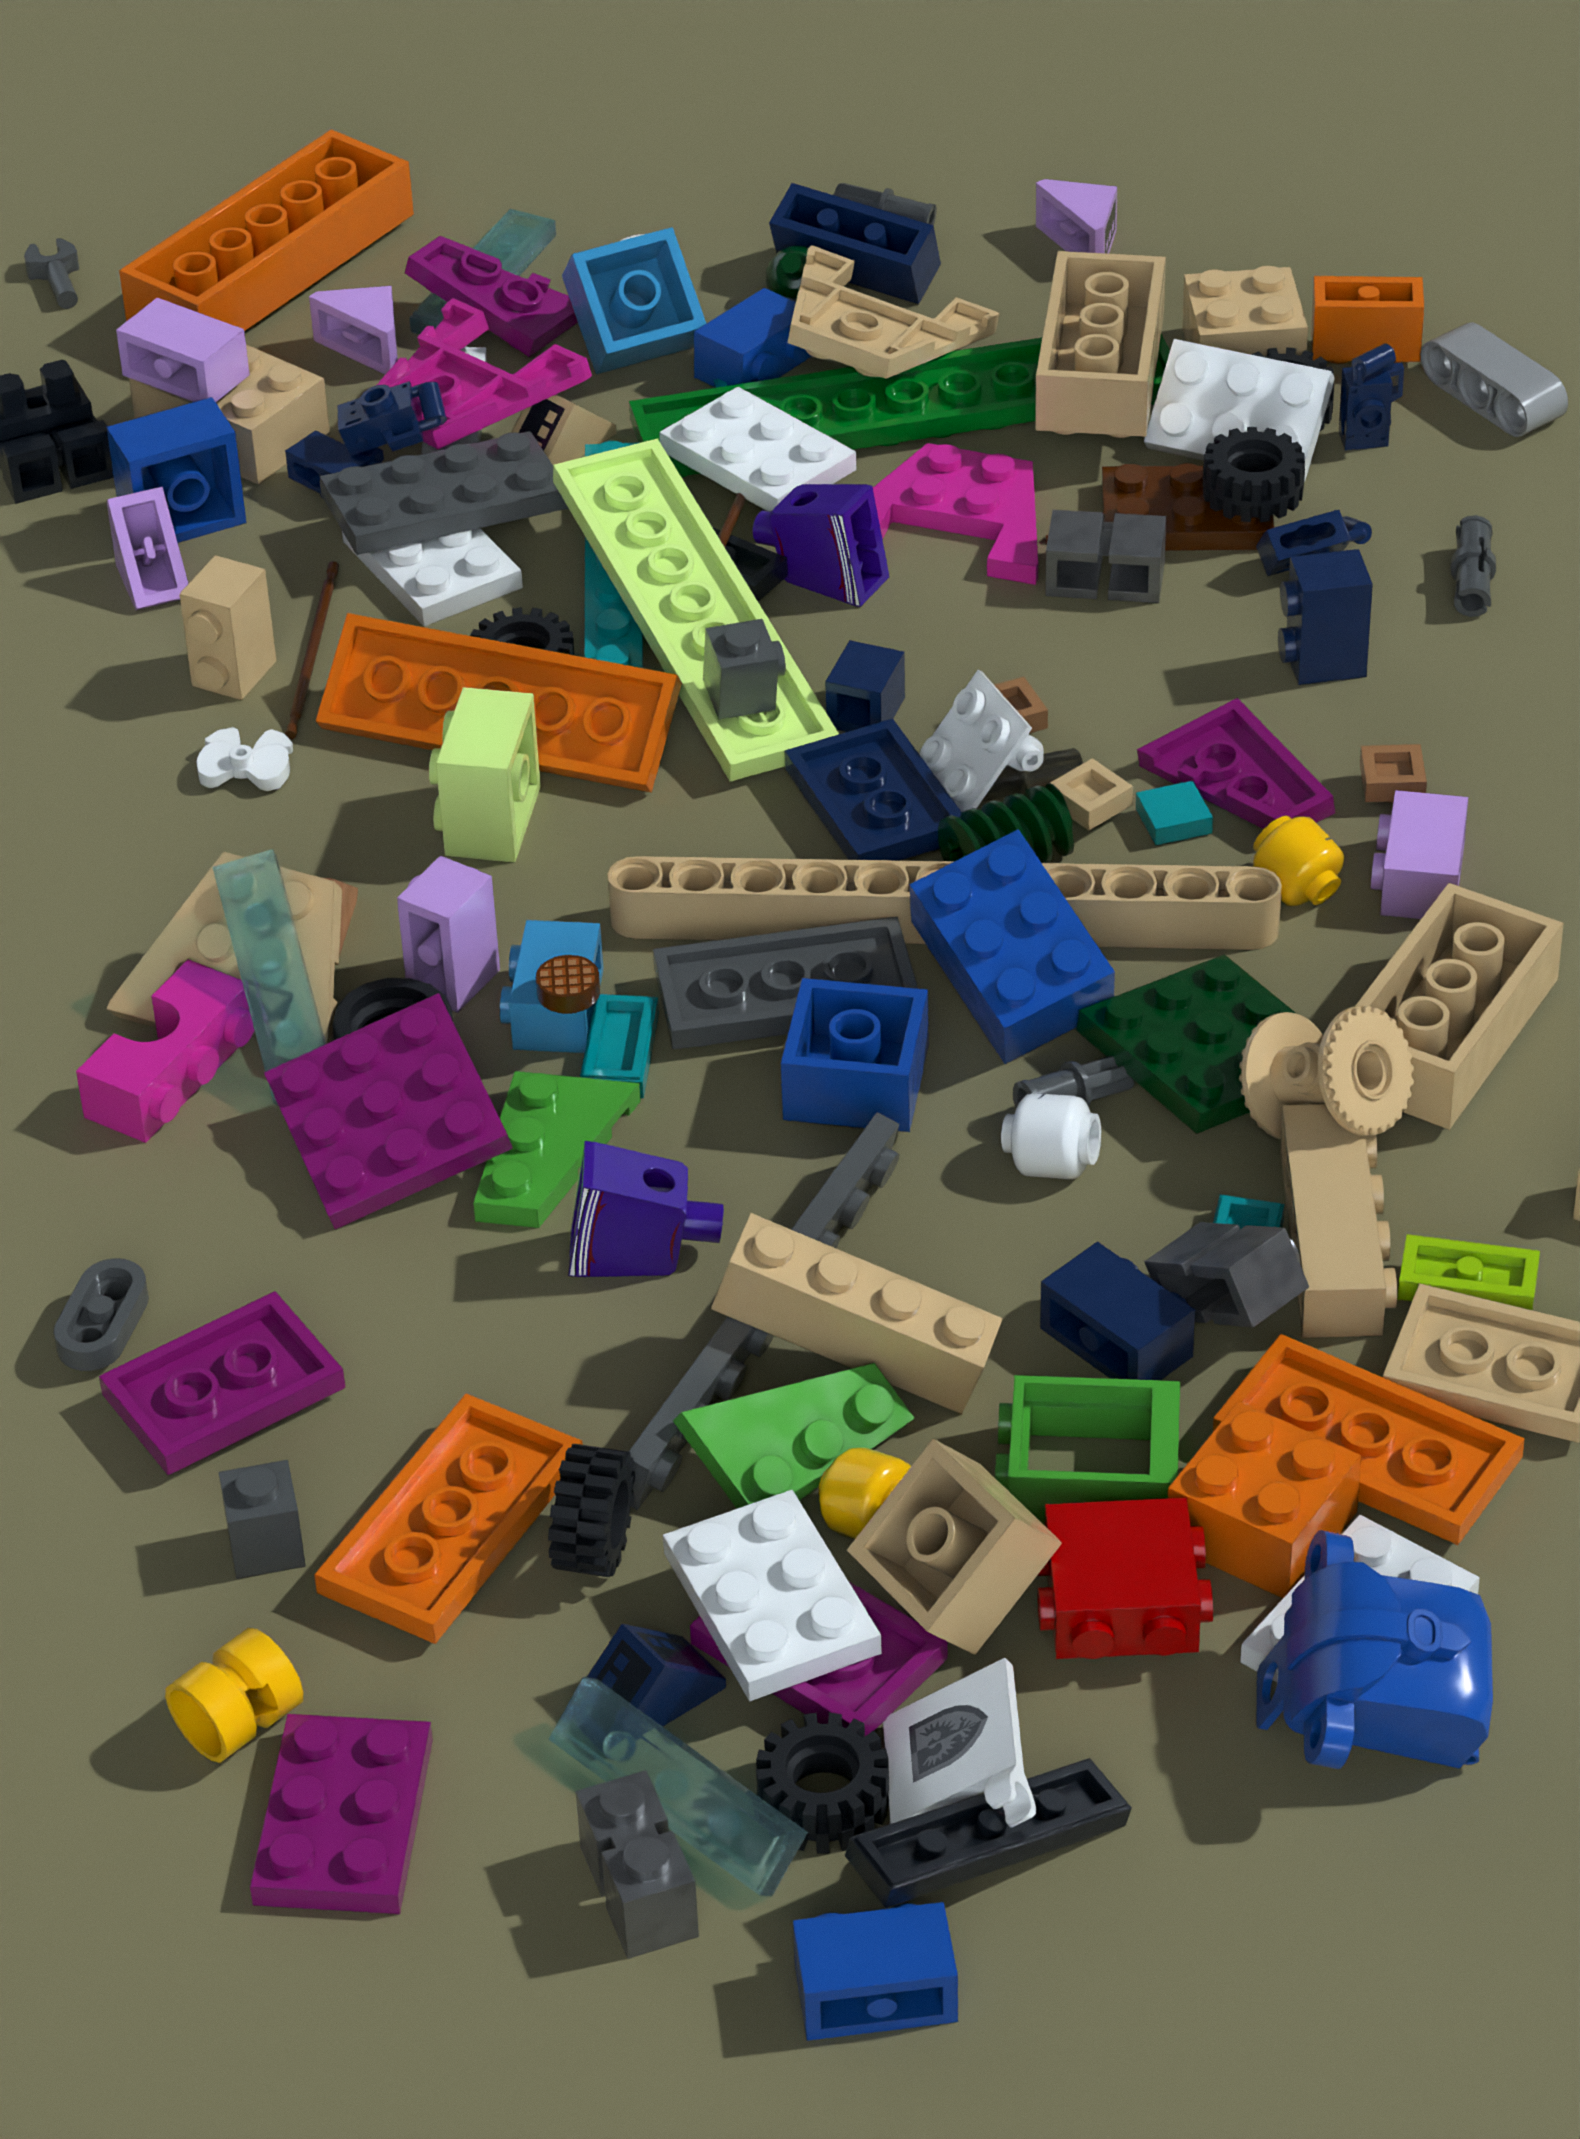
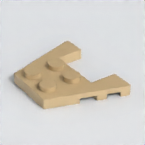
M811 245L808 248L805 267L802 273L788 343L805 349L813 357L832 359L852 366L862 375L887 379L993 335L997 329L1000 313L957 297L935 318L907 310L844 287L852 278L854 260Z
M223 852L110 999L107 1010L116 1017L156 1028L151 996L189 959L248 982L251 988L293 999L273 1056L279 1062L286 1063L332 1042V1024L337 1007V1001L333 998L335 965H339L341 887L335 881Z

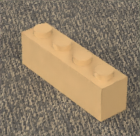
M1326 1104L1282 1105L1280 1158L1290 1239L1299 1251V1263L1309 1285L1308 1289L1297 1296L1302 1338L1383 1336L1385 1308H1396L1397 1280L1395 1268L1383 1267V1261H1389L1390 1259L1388 1221H1377L1376 1214H1383L1384 1209L1382 1175H1371L1370 1169L1377 1167V1136H1361L1345 1130L1332 1117Z
M750 1213L711 1307L716 1312L850 1368L875 1363L891 1385L960 1414L963 1413L985 1367L1003 1319L753 1213Z

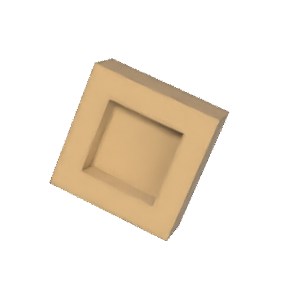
M1093 758L1050 782L1062 793L1071 818L1088 831L1133 805V786Z

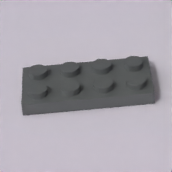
M531 431L507 433L496 439L472 444H455L440 451L416 456L404 455L397 457L393 461L365 467H348L337 473L320 476L321 496L356 555L569 509L553 483V465Z
M898 916L653 949L654 970L673 1050L788 1034L802 978L918 989Z

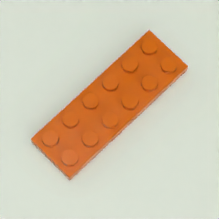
M347 613L316 717V723L325 730L433 750L434 748L442 747L445 714L448 710L455 711L463 687L532 693L534 695L539 770L541 772L652 793L682 682L676 674Z

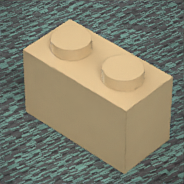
M215 555L179 594L191 682L194 687L243 700L277 661L266 571L260 567Z

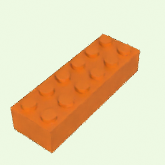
M332 129L120 269L119 274L126 321L158 297L246 331L414 215L409 161Z

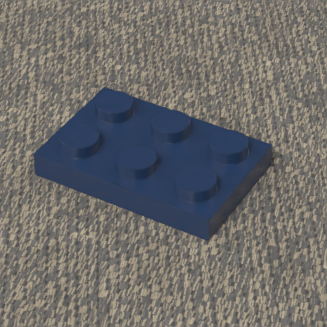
M893 718L784 751L785 770L848 860L900 861L940 849L938 842V825L940 820L951 815L959 818L962 813Z

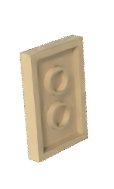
M1419 1283L1384 1371L1383 1378L1479 1419L1580 1443L1579 1321Z

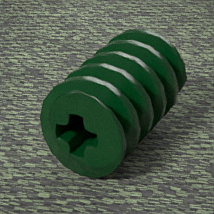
M1047 782L1045 788L1039 785L1027 789L1024 795L1014 793L1006 796L1003 802L994 800L982 806L981 810L976 808L968 809L962 812L959 818L953 815L943 818L938 825V842L944 861L955 862L1018 829L1041 863H1047L1052 860V845L1063 857L1070 855L1074 850L1073 824L1066 801L1060 790L1054 784Z

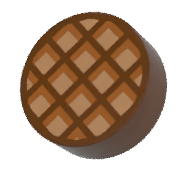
M561 955L547 960L536 972L537 998L545 1008L557 1013L572 1014L588 1009L595 1004L600 996V980L597 966L589 959L577 955Z

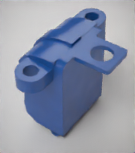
M1319 1530L1314 1535L1307 1552L1305 1580L1293 1591L1292 1605L1285 1613L1284 1635L1262 1661L1257 1671V1728L1268 1730L1284 1710V1720L1288 1727L1294 1732L1304 1735V1755L1306 1761L1309 1764L1337 1770L1341 1769L1346 1763L1352 1745L1459 1769L1463 1765L1478 1763L1479 1747L1488 1738L1493 1704L1491 1622L1481 1596L1459 1587L1380 1575L1364 1562H1354V1545L1350 1536ZM1278 1668L1277 1687L1271 1700L1272 1680Z

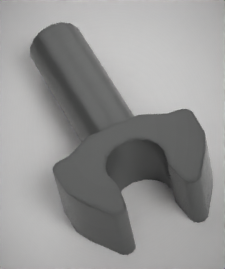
M57 238L58 253L52 256H43L40 254L36 244H30L24 254L28 278L30 280H48L58 305L64 309L74 307L78 302V297L68 274L79 270L75 246L62 238Z

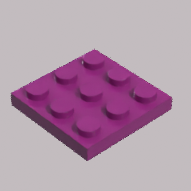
M439 993L264 1072L335 1230L513 1149L507 1132Z

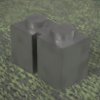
M1052 511L1046 547V596L1097 599L1103 556H1109V563L1112 564L1108 600L1159 603L1165 564L1166 516L1115 513L1114 522H1103V512Z
M1200 1222L1144 1261L1152 1280L1169 1292L1179 1294L1195 1309V1322L1207 1323L1213 1319L1214 1324L1253 1328L1309 1288L1299 1263V1251L1294 1242L1289 1238L1286 1229L1279 1227L1246 1225L1240 1230L1239 1226L1235 1224Z
M640 1771L575 1791L580 1848L601 1897L605 1896L606 1909L627 1958L630 1959L699 1937L695 1879L673 1830L669 1831L668 1818L647 1771Z

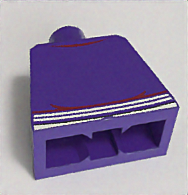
M802 484L795 487L771 512L761 511L754 520L753 538L755 542L775 547L777 554L787 557L788 576L784 579L787 583L853 606L861 607L890 577L872 485Z
M585 1141L570 1230L568 1276H669L676 1271L682 1240L720 1243L724 1205L687 1200L688 1168L682 1162L598 1142Z

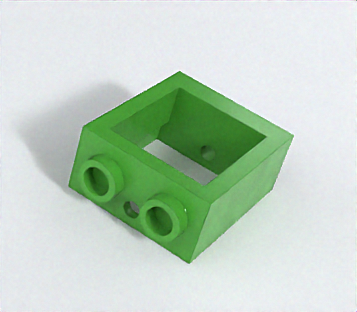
M1014 1375L1013 1403L999 1404L998 1444H1010V1454L996 1453L995 1479L1044 1526L1045 1504L1168 1498V1487L1178 1476L1180 1381ZM1057 1436L1151 1440L1150 1473L1125 1474L1029 1470L1030 1437Z

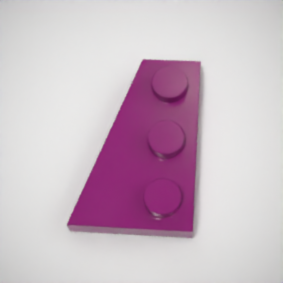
M439 236L408 257L404 272L406 275L446 302L454 298L483 311L489 330L528 357L578 323L569 296L549 288L551 279L533 272L528 279L503 270L500 259L453 240Z
M1238 698L1137 749L1140 767L1173 784L1193 781L1203 799L1262 829L1282 816H1289L1291 819L1295 817H1310L1317 823L1335 813L1333 795Z

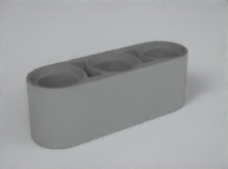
M1474 322L1466 323L1426 342L1422 346L1420 353L1421 363L1424 372L1435 385L1514 437L1523 436L1563 416L1567 411L1568 396L1565 387L1557 376Z

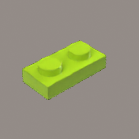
M1407 1234L1397 1300L1412 1301L1420 1283L1533 1310L1540 1251Z

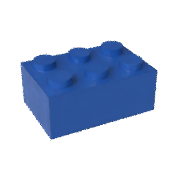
M1019 829L909 884L912 924L1004 1064L1076 1028L1079 1010L1114 997L1115 971Z

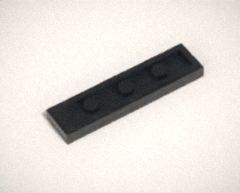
M1088 1758L1028 1778L1027 1782L1035 1801L1036 1814L1014 1827H1010L1006 1823L1003 1806L993 1809L987 1803L984 1793L850 1837L845 1857L883 1906L888 1908L1124 1827L1132 1807L1095 1763Z

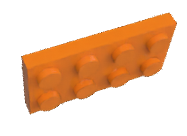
M1283 1334L1278 1336L1213 1418L1214 1432L1235 1404L1241 1401L1360 1454L1359 1502L1456 1545L1460 1544L1523 1458L1525 1440L1523 1437Z
M466 1393L314 1574L317 1594L436 1644L555 1496V1483L560 1481L559 1468L562 1460L565 1461V1453L568 1448H571L572 1444L583 1445L582 1440Z

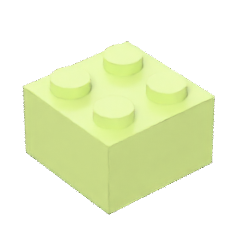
M463 687L455 711L448 710L446 712L443 722L442 747L432 750L429 762L430 783L438 785L439 790L434 806V829L436 831H443L445 856L516 862L541 787L534 695L532 693Z

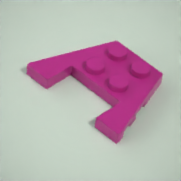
M452 298L441 309L444 319L435 329L434 326H426L417 337L420 347L407 361V358L400 357L377 385H387L391 388L410 381L412 387L425 382H436L439 384L447 421L439 427L424 431L423 442L436 449H440L584 382L592 376L587 358L557 344L551 346L514 374H510L461 351L462 348L489 330L483 311Z
M926 443L873 487L882 539L891 523L895 522L996 540L987 557V576L1036 585L1038 581V547L1033 461L1016 459L1005 454H987L964 450L948 444L936 445Z

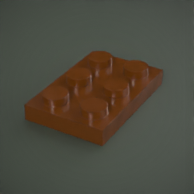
M1183 463L1176 466L1124 464L1121 466L1102 467L1103 522H1114L1115 513L1166 516L1165 551L1257 550L1256 545L1265 531L1274 528L1273 515L1270 516V521L1260 522L1259 518H1251V522H1241V516L1235 515L1232 519L1223 516V509L1217 512L1211 509L1210 501L1206 502L1203 496V466Z

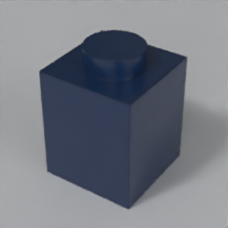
M849 640L825 681L826 713L836 730L848 732L895 717L905 699L904 651Z

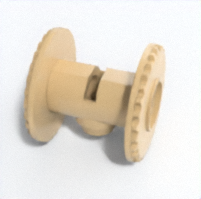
M1355 1006L1340 1012L1331 1021L1324 1035L1314 1023L1302 1015L1289 1012L1273 1014L1259 1022L1257 1027L1252 1029L1250 1037L1246 1039V1047L1242 1049L1243 1060L1239 1065L1242 1071L1239 1081L1243 1086L1241 1094L1245 1096L1244 1104L1246 1108H1249L1250 1116L1252 1119H1255L1257 1126L1266 1131L1268 1135L1281 1139L1282 1105L1326 1104L1332 1117L1345 1130L1361 1136L1380 1134L1393 1127L1396 1121L1401 1119L1403 1111L1408 1107V1098H1411L1412 1095L1410 1087L1414 1084V1080L1411 1077L1414 1066L1410 1061L1412 1053L1407 1048L1408 1040L1404 1039L1403 1030L1398 1028L1396 1021L1390 1018L1388 1013L1371 1006Z

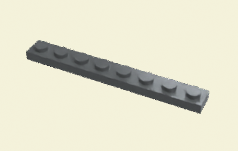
M877 1112L791 1230L837 1249L840 1241V1236L837 1235L843 1225L853 1229L859 1222L868 1205L870 1194L867 1192L874 1184L883 1188L892 1175L900 1156L899 1153L892 1150L900 1124ZM727 1316L629 1450L634 1460L632 1471H635V1482L631 1492H635L634 1504L631 1505L632 1508L638 1510L654 1488L664 1492L679 1469L682 1461V1455L679 1453L688 1441L673 1420L681 1412L715 1404L719 1397L725 1401L730 1400L745 1376L747 1365L744 1362L751 1353L761 1357L770 1345L774 1335Z

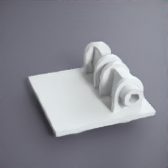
M977 670L967 686L956 696L952 708L934 734L923 744L919 755L960 811L964 812L978 807L1006 765L1019 771L1031 772L1037 770L1043 763L1044 748L1038 739L1029 735L1032 727L986 675L982 671Z

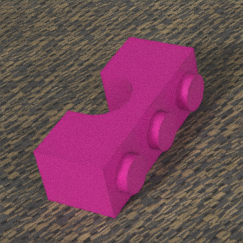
M188 959L151 996L158 1040L138 1042L113 1033L76 1070L84 1118L146 1143L165 1123L174 1119L180 1107L202 1085L207 1084L214 1077L217 1069L239 1047L244 1046L250 1040L253 1032L256 1030V1017L253 1013L250 984L248 982Z

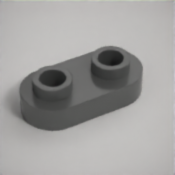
M121 1258L106 1259L93 1264L82 1274L54 1327L58 1357L66 1366L80 1371H93L109 1366L120 1357L149 1301L146 1276L138 1264Z

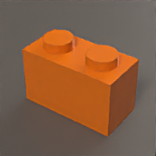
M1314 276L1311 322L1313 360L1322 357L1331 363H1346L1382 344H1388L1395 352V363L1420 362L1424 319L1423 277Z

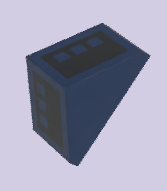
M621 1624L568 1704V1716L610 1758H613L726 1688V1678L683 1636Z

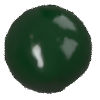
M789 246L780 250L771 259L766 270V286L768 290L782 296L797 298L808 252L807 247Z

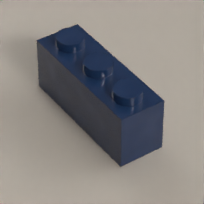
M791 183L769 222L776 254L789 246H805L809 248L812 245L854 260L852 278L848 283L919 304L941 265L934 225L795 183Z

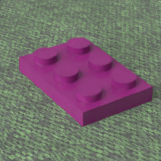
M276 1291L99 1376L104 1398L167 1475L175 1473L346 1388L343 1368Z
M849 1581L881 1634L882 1654L772 1694L804 1714L816 1713L817 1722L820 1724H828L829 1712L842 1714V1727L845 1728L855 1718L865 1723L866 1736L882 1724L890 1714L948 1659V1642L927 1632L917 1621ZM699 1616L690 1624L691 1644L729 1667L702 1618Z
M287 1714L250 1884L253 1906L387 1914L401 1913L433 1742L431 1722Z

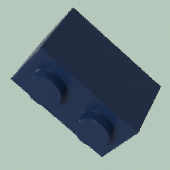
M1359 549L1290 557L1289 581H1283L1280 585V600L1283 614L1287 617V627L1279 628L1278 648L1281 661L1283 663L1290 662L1298 685L1367 677L1373 583Z
M1098 1241L1041 1281L1040 1329L1108 1378L1162 1380L1193 1357L1195 1309L1179 1294L1169 1292L1142 1273L1133 1262L1119 1257Z

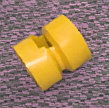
M247 1628L214 1652L212 1664L200 1662L165 1689V1699L169 1712L182 1734L200 1754L218 1763L224 1761L255 1738L257 1726L268 1728L303 1702L304 1694L300 1678L282 1649L269 1636L254 1628Z

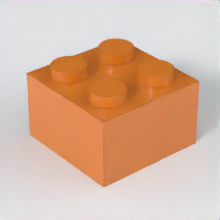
M1238 1401L1168 1487V1498L1187 1497L1190 1525L1203 1526L1207 1564L1278 1597L1284 1598L1305 1575L1306 1556L1314 1535L1319 1530L1341 1534L1357 1513L1361 1455Z

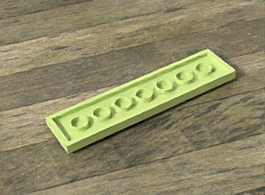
M658 439L553 465V483L664 671L678 675L682 685L679 696L730 782L785 767V750L839 734ZM763 619L771 641H779L781 643L785 656L786 672L784 676L778 677L776 710L719 720L703 681L705 628Z

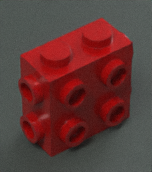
M1187 1497L1045 1504V1527L1062 1544L1036 1576H1047L1048 1587L1037 1588L1038 1620L1040 1631L1053 1630L1056 1659H1098L1113 1656L1154 1654L1166 1656L1175 1653L1199 1652L1200 1623L1213 1622V1596L1210 1579L1198 1580L1196 1569H1202L1206 1566L1205 1536L1203 1526L1190 1525Z

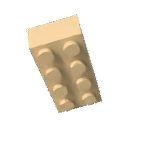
M1057 251L1036 372L1037 431H1053L1063 435L1074 433L1106 434L1116 438L1129 436L1146 437L1164 317L1166 257Z
M1451 883L1446 885L1355 1005L1371 1006L1388 1013V1016L1396 1021L1398 1028L1403 1030L1404 1039L1408 1040L1407 1048L1412 1053L1410 1061L1414 1066V1071L1411 1073L1414 1084L1410 1087L1412 1095L1411 1098H1408V1107L1403 1113L1443 1128L1451 1129L1558 980L1563 922Z

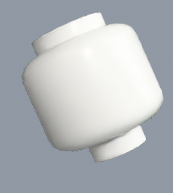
M1037 1093L1027 1094L1019 1102L1015 1114H1007L1003 1120L1001 1131L1002 1149L1005 1153H1012L1014 1164L1022 1175L1076 1179L1083 1173L1087 1164L1094 1165L1098 1159L1101 1146L1100 1118L1098 1114L1090 1112L1087 1103L1080 1097Z

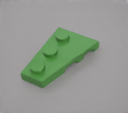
M515 1071L500 1116L513 1149L486 1161L473 1203L475 1222L539 1228L579 1179L578 1169L581 1166L584 1142L592 1141L607 1144L610 1141L613 1125L622 1114L630 1116L641 1102L640 1084Z
M872 1363L684 1411L673 1422L736 1509L789 1490L794 1491L799 1501L819 1488L823 1473L836 1457L850 1448H869L873 1450L904 1428L915 1417L876 1364Z

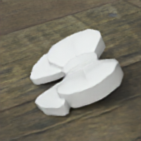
M231 727L217 730L205 738V746L197 757L196 763L200 784L207 788H214L234 777L238 779L248 778L260 790L267 792L280 789L290 774L288 754L293 752V744L284 733L271 729L264 732L252 749L247 745H241L238 729Z

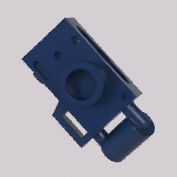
M1382 344L1355 357L1352 360V367L1342 368L1339 434L1345 451L1389 446L1391 403L1403 396L1404 366L1402 362L1395 363V352L1388 344ZM1393 376H1396L1395 386H1393L1391 379Z
M410 381L391 388L387 385H376L367 389L360 398L337 405L338 431L350 456L385 444L393 452L423 442L424 431L439 427L447 421L439 384L436 382H425L413 387Z
M316 430L285 450L288 478L320 493V496V476L337 473L348 467H365L383 463L382 461L384 460L383 450L378 447L350 456L345 444Z
M1338 509L1268 529L1257 543L1256 548L1268 577L1289 571L1290 557L1344 551L1349 542L1365 544L1371 538L1372 529L1366 522L1349 516L1342 517Z

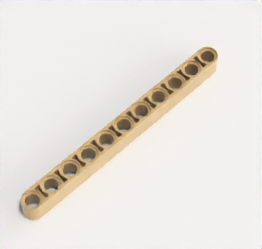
M626 857L614 863L607 873L611 926L616 933L634 939L724 940L898 916L905 944H925L911 922L909 884L953 862ZM1042 863L1098 947L1254 950L1272 945L1279 935L1282 884L1280 878L1274 872L1265 868L1249 866Z

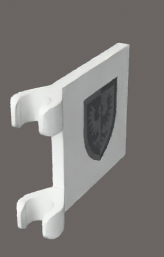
M1006 1658L890 1714L883 1722L884 1742L889 1760L888 1796L891 1824L979 1795L983 1792L987 1803L993 1809L1003 1806L1006 1816L1005 1821L1010 1827H1014L1036 1814L1035 1801L1023 1767L1013 1665Z

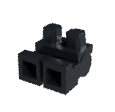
M61 359L44 364L39 369L42 385L26 390L19 375L11 373L0 375V468L15 504L62 492L60 471L70 489L114 478L107 434L108 426L104 420L98 421L93 415L91 402L66 360Z

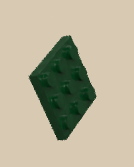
M1223 954L1079 1010L1076 1031L1107 1057L1113 1056L1118 1067L1124 1066L1126 1073L1198 1134L1250 1113L1249 1108H1246L1244 1104L1245 1096L1241 1094L1243 1086L1239 1081L1242 1071L1239 1065L1243 1060L1241 1053L1242 1049L1246 1047V1039L1250 1037L1252 1029L1257 1027L1259 1022L1277 1013L1296 1012Z

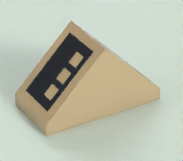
M556 394L522 410L511 433L531 431L552 465L582 457L585 455V444H601L616 434V425Z

